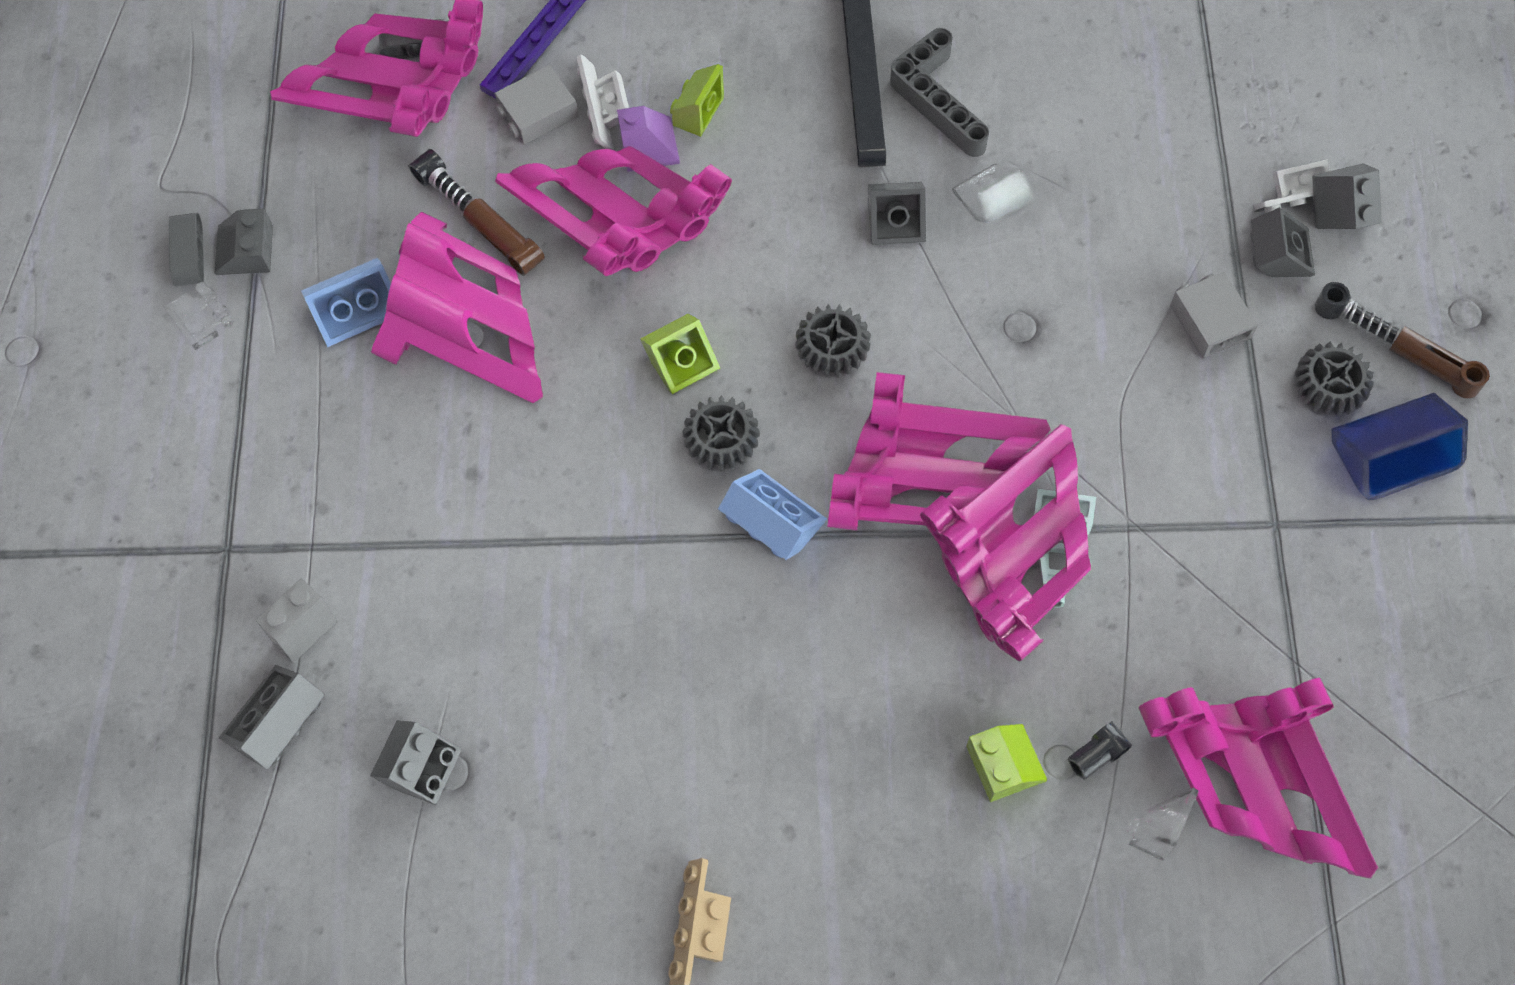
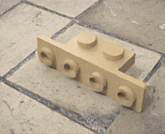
M708 859L691 860L684 870L683 881L685 886L683 897L678 906L680 918L678 929L673 939L675 951L668 971L669 985H690L694 957L713 962H721L723 959L731 897L704 891Z

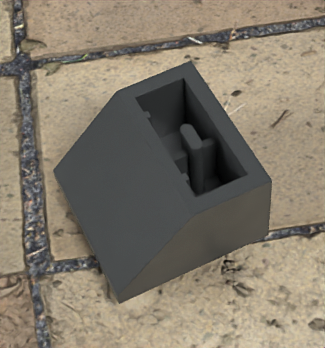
M397 720L370 776L397 791L436 805L462 749L417 722Z

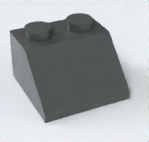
M1362 163L1312 175L1315 228L1359 229L1382 223L1378 169Z
M922 181L868 184L871 244L926 242L925 187Z
M1280 207L1251 220L1252 231L1250 236L1255 250L1253 260L1259 270L1271 277H1311L1315 275L1310 234L1307 226Z
M265 208L237 210L218 225L214 272L216 275L270 272L273 225Z

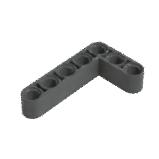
M936 28L892 62L890 85L967 155L972 157L981 156L987 148L988 127L929 75L945 63L951 54L952 33L945 28Z

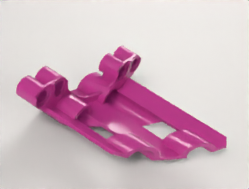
M455 0L452 11L448 13L449 21L374 13L365 24H359L347 30L336 42L335 52L317 66H300L288 74L279 88L270 91L271 100L391 123V127H389L390 132L418 137L429 122L438 123L443 119L450 105L451 94L461 78L469 75L476 64L478 57L477 44L482 28L483 2L480 0ZM382 33L423 41L420 49V62L366 53L365 47L370 40ZM326 76L368 84L372 88V96L370 99L365 100L312 90L310 88L317 79Z
M628 146L619 151L599 149L588 152L578 160L577 165L565 168L552 169L541 163L525 164L513 169L510 173H498L495 182L586 248L588 252L586 256L583 255V260L603 275L609 276L627 267L634 272L642 271L651 266L658 259L662 251L678 241L685 242L696 238L707 227L709 217L722 202L731 186L732 179L710 164L698 175L695 174L690 182L634 147ZM629 167L659 188L660 191L653 197L647 208L604 178V174L613 168ZM548 181H555L593 209L591 219L585 222L580 221L536 187Z
M420 212L407 225L404 239L399 249L400 258L396 273L393 276L389 289L385 318L374 341L371 353L397 365L404 350H408L410 344L531 403H535L543 397L541 380L537 374L535 364V346L527 309L522 304L520 282L516 270L444 232L443 229L447 228V223L424 212ZM457 257L494 275L497 294L462 278L452 264L454 258ZM468 318L508 336L512 364L476 347L467 329Z
M877 372L872 409L861 431L849 469L844 475L834 473L827 527L857 531L858 520L926 526L920 517V513L926 508L890 503L892 497L910 489L951 493L946 499L957 510L962 509L1047 436L1051 431L1047 419L902 402L905 375ZM965 437L1004 441L986 463L944 458L947 449Z
M1062 424L962 509L957 510L942 494L920 513L922 521L939 544L946 570L953 582L961 588L972 607L981 631L990 642L994 641L1001 650L1019 662L1043 642V639L1041 640L1032 628L1091 570L1088 555L1087 527L1084 515L1080 512L1078 499L1076 451L1072 442L1071 428ZM1053 467L1056 486L1055 498L1025 524H1016L1013 519V506L1016 498L1049 468ZM1063 540L1066 566L1031 596L1029 591L1021 584L1026 571Z
M1321 678L1308 680L1295 688L1288 687L1278 690L1268 696L1243 698L1232 704L1210 705L1206 701H1200L1194 688L1190 687L1179 690L1166 698L1158 697L1149 700L1138 707L1150 736H1166L1210 827L1230 836L1253 839L1260 842L1266 850L1309 864L1315 862L1326 863L1342 868L1348 874L1369 879L1375 874L1378 866L1310 722L1311 719L1334 708ZM1202 757L1210 759L1231 774L1246 810L1220 803L1201 760ZM1283 789L1294 790L1312 798L1316 802L1331 837L1312 831L1298 830L1280 791Z

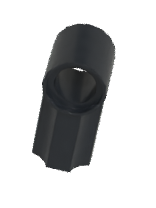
M1113 721L1103 726L1092 736L1091 741L1068 757L1067 760L1072 770L1083 780L1087 779L1109 761L1111 763L1116 761L1132 747V744Z

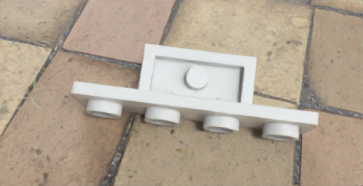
M581 54L577 56L579 66L577 73L583 83L582 94L587 101V116L593 126L592 137L598 146L601 145L605 149L613 150L614 147L609 129L619 124L617 110L629 108L622 77L615 70L597 79L594 65Z
M1328 159L1273 172L1278 199L1254 204L1255 210L1264 208L1265 213L1279 207L1281 208L1280 204L1289 202L1290 207L1307 203L1306 198L1313 196L1312 175L1330 171Z

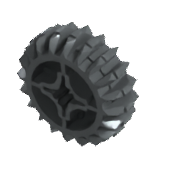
M828 304L826 310L822 311L817 306L815 315L808 312L806 320H801L799 323V329L796 331L797 341L795 342L796 349L799 350L798 356L800 360L805 359L806 368L814 365L813 371L815 374L820 370H824L826 377L830 372H835L838 378L840 371L843 370L849 375L851 367L858 369L861 361H865L867 358V352L870 350L871 345L869 343L871 334L867 331L868 325L866 322H861L860 313L852 316L851 307L846 311H842L840 304L836 309H831V306ZM836 334V341H833V345L830 347V340H833V336ZM816 348L823 350L825 354L820 352Z
M1330 341L1325 347L1319 343L1315 346L1314 350L1309 349L1300 358L1294 376L1297 377L1294 386L1300 388L1298 396H1306L1305 405L1310 403L1315 405L1314 412L1322 408L1324 409L1325 416L1334 411L1338 417L1343 411L1349 415L1354 409L1358 410V408L1362 407L1364 401H1367L1374 382L1371 381L1374 372L1368 370L1370 362L1361 361L1363 353L1355 355L1353 347L1346 350L1343 348L1342 343L1334 347Z
M722 395L719 397L718 402H714L709 397L707 405L699 401L698 410L691 409L689 412L691 418H686L684 421L686 427L682 431L683 437L686 438L684 446L689 449L691 458L697 456V463L699 465L707 461V468L709 470L714 464L718 465L720 471L724 469L726 464L733 470L735 468V461L743 465L745 463L744 456L752 457V448L758 447L757 438L760 437V430L757 428L758 420L753 418V411L751 409L745 410L743 401L735 405L733 397L728 402H724ZM736 423L744 430L742 438H739L737 432L734 431ZM701 428L705 429L706 434L709 435L706 444L698 436Z

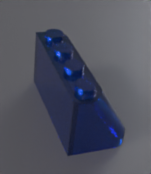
M1436 393L1419 397L1331 429L1332 444L1357 490L1367 500H1376L1454 472L1461 468L1467 459L1468 419Z

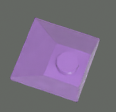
M645 106L617 110L623 149L632 146L664 166L680 164L670 116ZM627 167V172L633 171L631 168Z

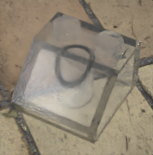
M996 163L952 188L955 196L973 218L988 224L999 222L1002 220L1003 215L1010 211L1021 209L1024 207L1025 202L1033 198L1022 169Z

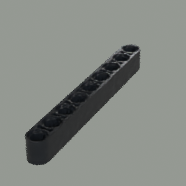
M842 0L858 167L886 166V147L870 0Z

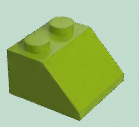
M716 64L696 70L690 80L687 79L684 82L682 94L679 99H675L672 102L670 108L673 126L700 137L703 135L724 99L722 65Z
M689 313L640 338L651 364L671 394L720 369L700 320Z
M1023 724L996 726L969 736L966 747L990 803L1048 780Z

